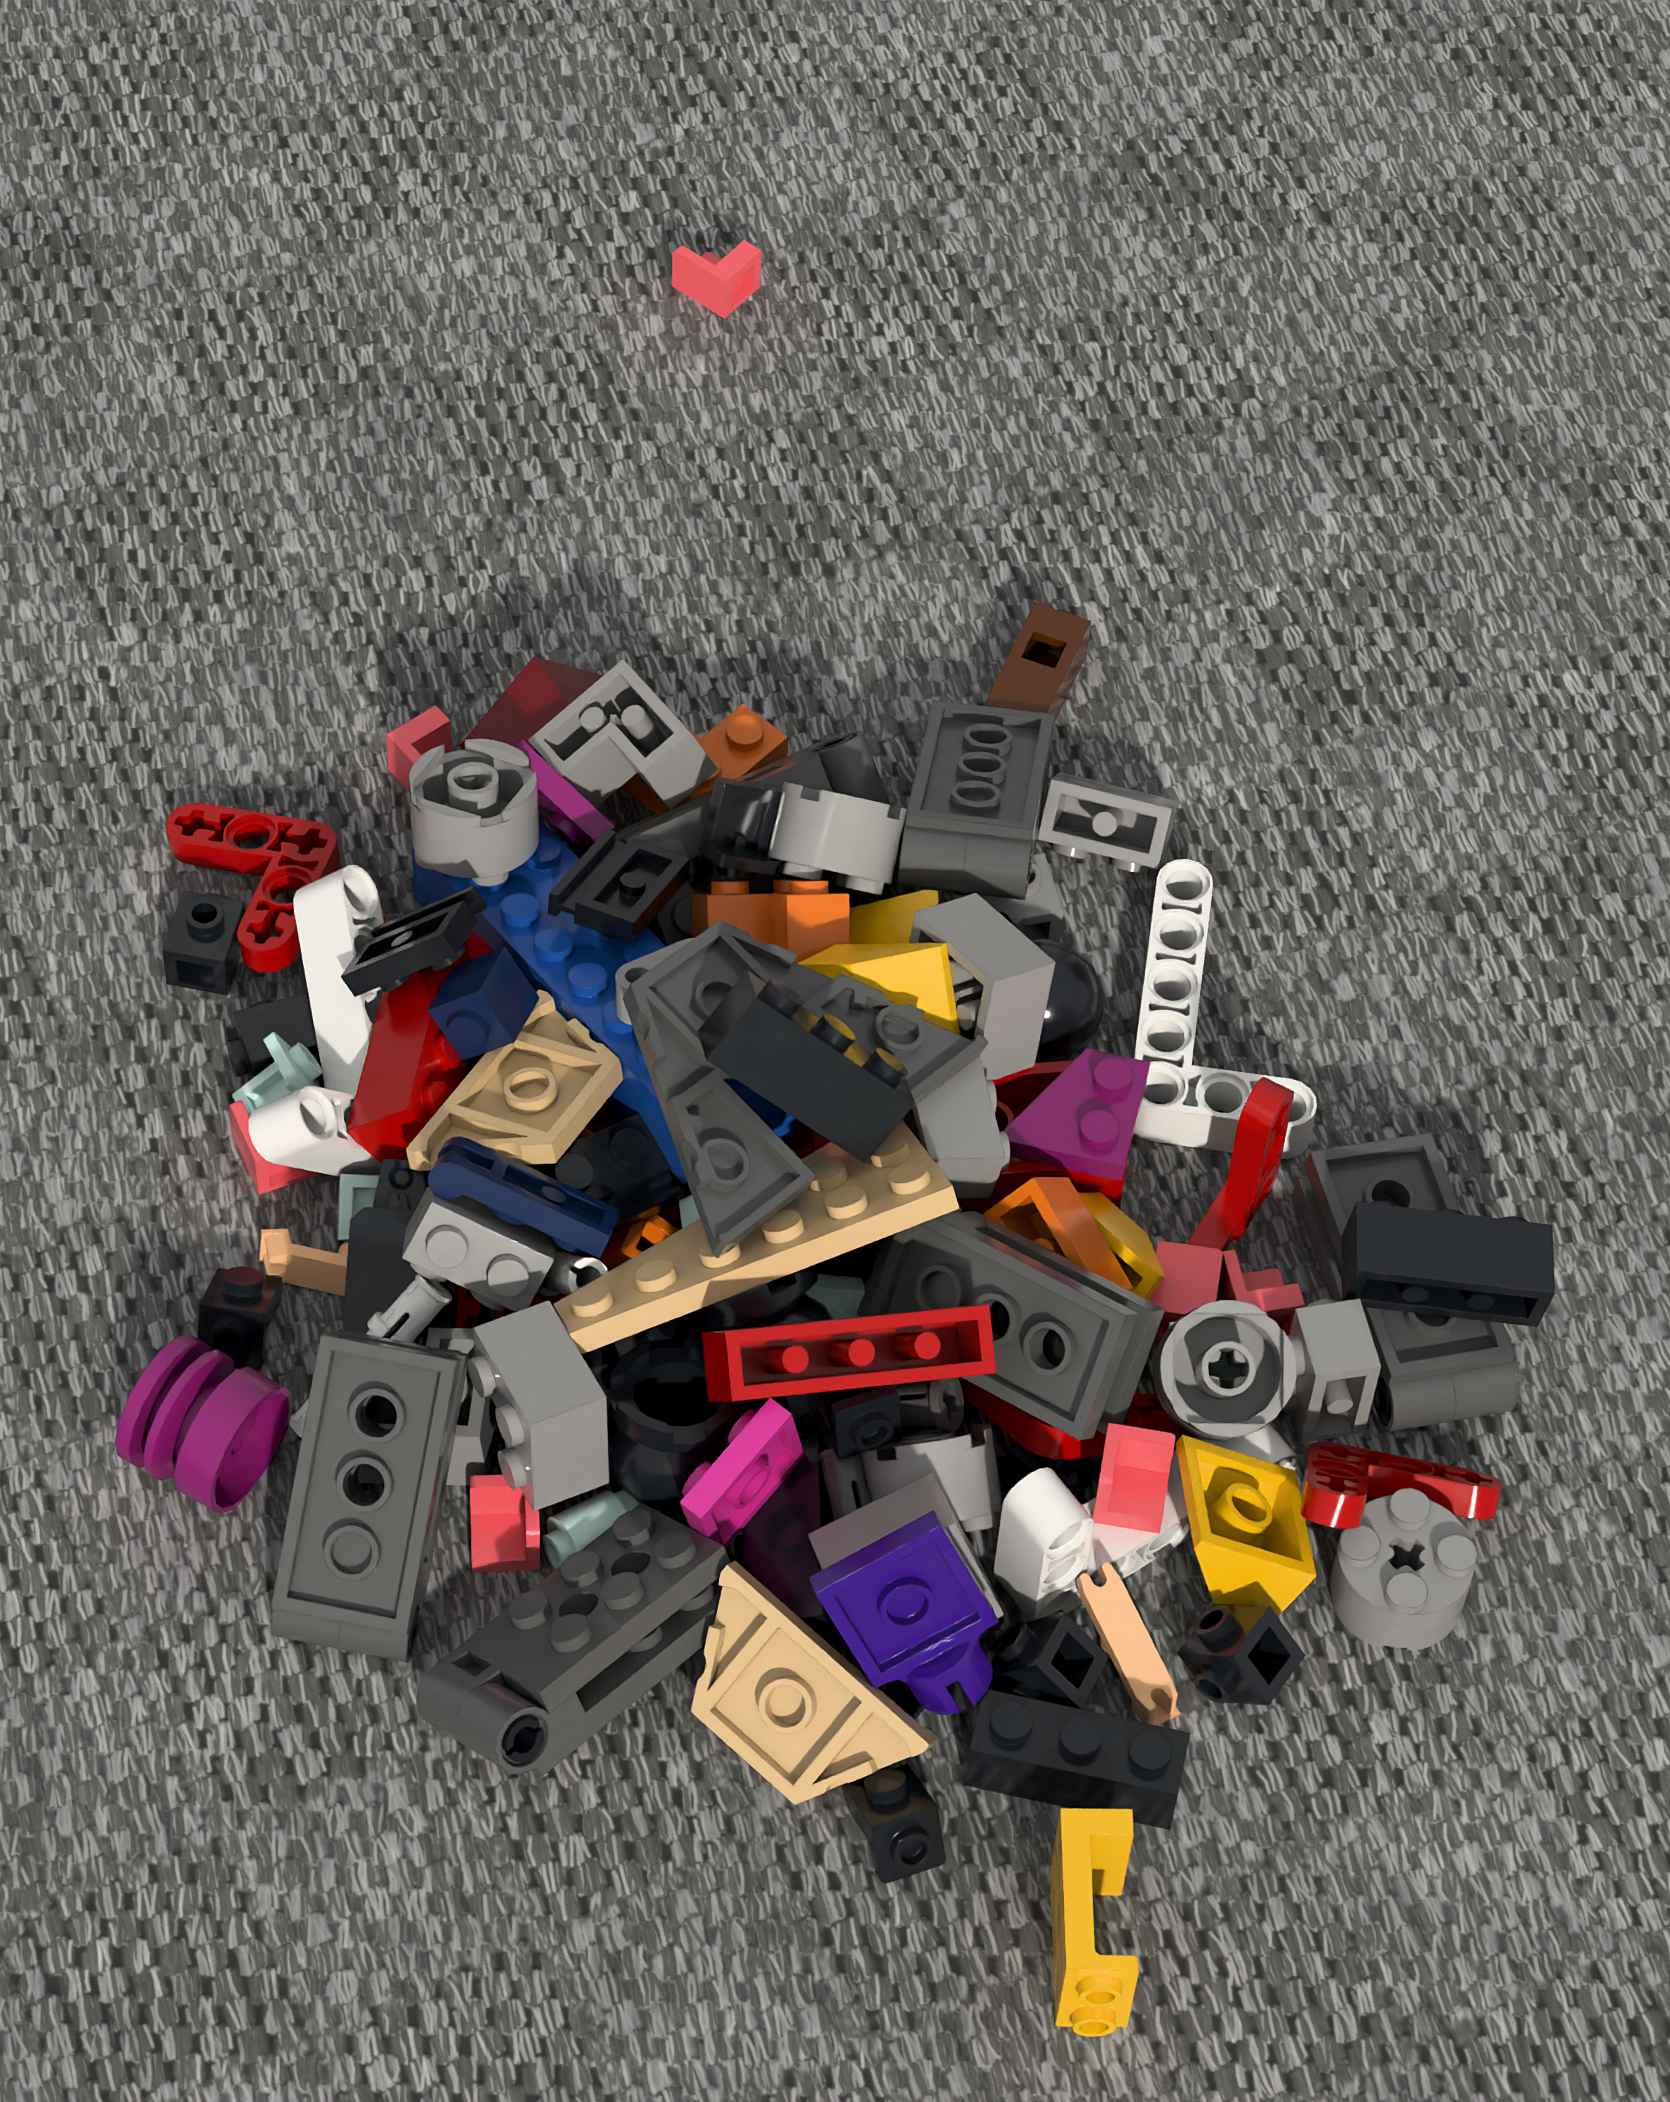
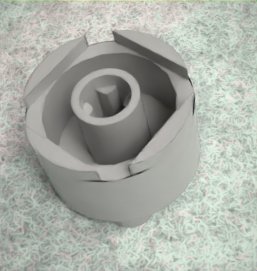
M468 739L465 740V749L445 753V744L430 749L413 764L409 773L411 833L415 862L420 867L434 869L455 877L471 878L473 882L481 886H496L508 879L509 871L519 867L533 855L539 843L538 785L536 772L533 773L529 768V758L521 750L495 740Z
M783 782L782 795L773 827L768 857L775 858L780 862L779 873L815 881L821 880L823 869L835 872L834 885L882 895L884 883H892L907 809Z
M1219 1300L1206 1303L1178 1319L1162 1337L1153 1363L1155 1391L1170 1420L1187 1432L1210 1440L1237 1439L1254 1433L1268 1425L1280 1414L1291 1398L1297 1378L1295 1351L1292 1342L1284 1330L1257 1306L1237 1300ZM1221 1353L1227 1354L1229 1365L1239 1366L1240 1377L1228 1381L1227 1389L1221 1388L1219 1377L1210 1376L1208 1371V1365L1219 1361Z
M986 1424L971 1425L973 1438H971V1434L955 1437L954 1432H941L938 1428L910 1431L902 1436V1440L880 1447L878 1452L873 1450L860 1453L871 1502L932 1472L964 1532L997 1526L995 1512L1002 1509L1003 1503L992 1426Z
M1412 1488L1400 1489L1393 1495L1374 1499L1365 1504L1362 1523L1359 1528L1342 1529L1330 1577L1331 1598L1335 1613L1353 1635L1370 1645L1384 1648V1646L1406 1648V1651L1430 1647L1444 1639L1459 1621L1475 1570L1476 1546L1456 1516L1443 1506L1429 1500L1419 1490Z

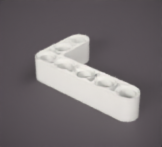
M1176 859L1168 862L1160 869L1156 882L1134 1047V1059L1150 1062L1148 1080L1134 1133L1142 1139L1153 1142L1232 1152L1237 1125L1243 1107L1259 1079L1265 1077L1294 1091L1289 1118L1291 1122L1288 1123L1281 1159H1290L1298 1156L1309 1144L1317 1109L1316 1097L1308 1086L1300 1081L1289 1078L1192 1065L1213 880L1208 869L1199 862L1189 859Z
M348 865L301 887L296 891L293 899L295 920L325 1088L305 1086L260 1106L251 1113L248 1125L251 1141L257 1152L271 1163L339 1176L340 1174L379 1175L382 1165L355 1141L346 1130L383 991L378 987L354 997L341 978V975L362 944L374 939L371 934L373 928L384 924L378 891L372 878L361 867Z
M1270 1423L1254 1433L1237 1439L1210 1440L1199 1436L1195 1437V1439L1295 1470L1299 1462L1298 1456ZM1176 1449L1173 1451L1160 1534L1094 1523L1093 1513L1096 1497L1081 1505L1053 1469L1048 1467L1028 1474L1009 1491L1002 1505L993 1573L996 1580L1029 1621L1050 1616L1061 1609L1068 1613L1083 1604L1076 1584V1578L1081 1574L1087 1573L1093 1584L1100 1586L1102 1585V1579L1098 1573V1568L1108 1562L1113 1566L1121 1579H1124L1155 1560L1154 1552L1169 1543L1175 1548L1192 1537Z

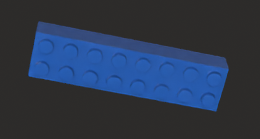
M540 819L539 843L535 852L525 863L509 871L508 879L505 882L496 886H481L473 882L471 878L455 877L434 869L422 868L415 862L412 845L415 901L421 907H424L473 885L487 904V908L485 911L474 915L478 922L473 930L482 936L494 951L505 947L536 992L538 990L548 992L554 998L557 1012L567 1021L576 1018L589 1030L590 1038L593 1041L603 1043L620 1059L623 1080L605 1102L622 1120L640 1113L671 1166L670 1171L682 1184L688 1183L633 1026L625 1024L616 1015L615 976L619 967L666 946L647 927L631 944L619 939L605 937L600 932L575 924L574 915L563 911L557 917L548 914L549 893L579 861V858ZM735 1078L728 1083L782 1141L795 1136V1118Z

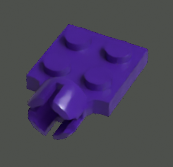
M934 1510L809 1577L816 1596L875 1689L896 1680L905 1682L922 1708L938 1715H951L961 1712L947 1686L956 1681H959L973 1705L989 1689L993 1678V1668L986 1651L979 1642V1636L989 1627L999 1623L991 1603Z

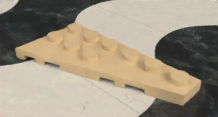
M902 1119L866 1163L858 1160L832 1142L801 1159L816 1175L809 1188L718 1259L713 1255L701 1219H698L553 1305L582 1355L759 1285L766 1284L959 1209L953 1185Z

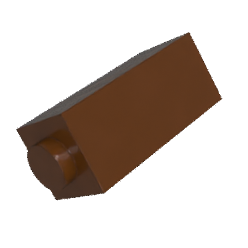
M1034 602L984 706L1055 714V723L1087 656L1091 621L1075 616L1068 611L1057 610Z

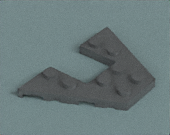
M721 920L631 983L623 997L713 1255L717 1259L806 1191L816 1177L811 1169L728 1085L734 1078L705 1058L697 1031L746 970L766 983L771 978L782 981L799 995L803 1001L802 1007L819 1018L824 1013L833 1015L854 1033L856 1043L871 1053L876 1048H881L898 1059L908 1071V1075L905 1078L915 1101L914 1106L979 1057L989 1042L978 1034L971 1041L922 1019L924 1010L910 1004H895L888 1000L881 991L839 973L835 979H832L794 962L798 954L775 944L760 943L753 939L748 932Z

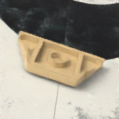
M538 990L536 993L540 998L515 1042L485 1053L406 1148L410 1169L417 1171L431 1170L446 1140L458 1136L471 1139L524 1165L557 1163L622 1082L623 1073L620 1059L603 1043L593 1041L590 1038L589 1030L576 1018L567 1021L556 1011L554 998L548 992Z
M733 1561L727 1564L721 1571L718 1585L722 1586L715 1622L708 1629L703 1652L706 1660L703 1675L697 1680L691 1712L794 1805L819 1796L842 1784L870 1775L881 1768L910 1756L919 1755L935 1743L936 1738L879 1688L875 1689L865 1675L739 1563Z

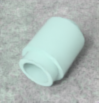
M623 1489L616 1493L605 1490L549 1517L547 1520L548 1534L542 1537V1544L551 1565L555 1570L558 1569L567 1557L581 1551L610 1528L619 1516L633 1510L639 1503Z

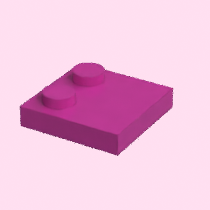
M771 1397L758 1412L750 1409L739 1418L728 1435L727 1441L730 1445L713 1464L706 1461L698 1466L690 1475L682 1490V1494L685 1497L680 1501V1505L690 1528L720 1543L725 1549L805 1457L792 1414Z

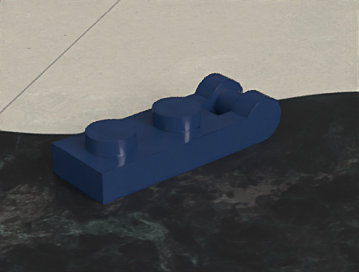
M461 1136L446 1140L428 1176L430 1189L440 1198L449 1200L465 1195L488 1206L496 1217L514 1225L527 1224L550 1235L551 1239L558 1246L569 1252L577 1254L587 1252L599 1259L611 1237L621 1211L595 1197Z

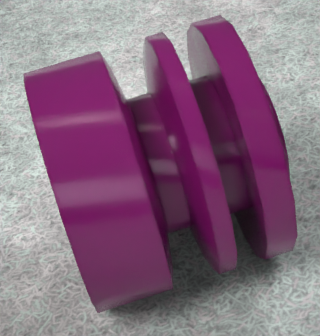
M191 1334L176 1337L159 1351L143 1371L131 1391L118 1423L115 1437L117 1455L138 1468L144 1467L147 1473L160 1481L174 1477L177 1490L218 1514H223L233 1510L240 1504L277 1455L289 1427L293 1410L292 1392L250 1367L234 1371L232 1358L218 1349L211 1351L209 1345Z

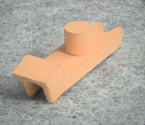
M261 1229L259 1262H264L266 1275L283 1277L282 1283L345 1296L348 1242L340 1246L338 1253L291 1243L288 1229Z
M1106 1562L1098 1568V1573L1102 1579L1101 1587L1094 1585L1090 1576L1087 1573H1083L1076 1578L1077 1588L1081 1600L1100 1636L1101 1648L1110 1656L1132 1700L1131 1710L1139 1722L1157 1726L1181 1714L1176 1707L1178 1693L1121 1577L1113 1566Z

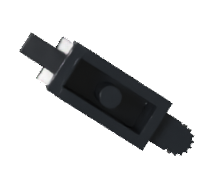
M384 1159L382 1161L373 1206L364 1207L350 1219L343 1330L366 1334L370 1330L367 1325L370 1318L376 1312L385 1313L415 1280V1276L418 1274L411 1267L409 1261L402 1259L406 1226L426 1191L425 1171L410 1169L408 1160ZM442 1309L414 1340L416 1344L426 1346L428 1328H440ZM409 1314L403 1319V1321L394 1330V1332L387 1337L388 1339H390L409 1319Z

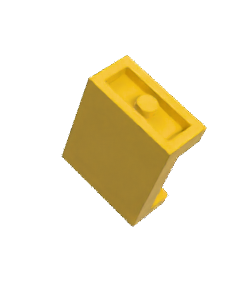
M1060 1808L1050 1866L1055 2026L1073 2027V2031L1082 2036H1105L1114 2032L1116 2027L1128 2026L1139 1974L1138 1957L1134 1955H1100L1095 1951L1093 1895H1122L1134 1836L1132 1809Z

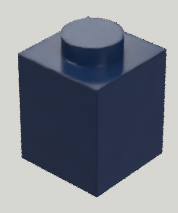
M503 947L453 966L427 1011L461 1060L465 1061L514 1043L540 997L510 953Z

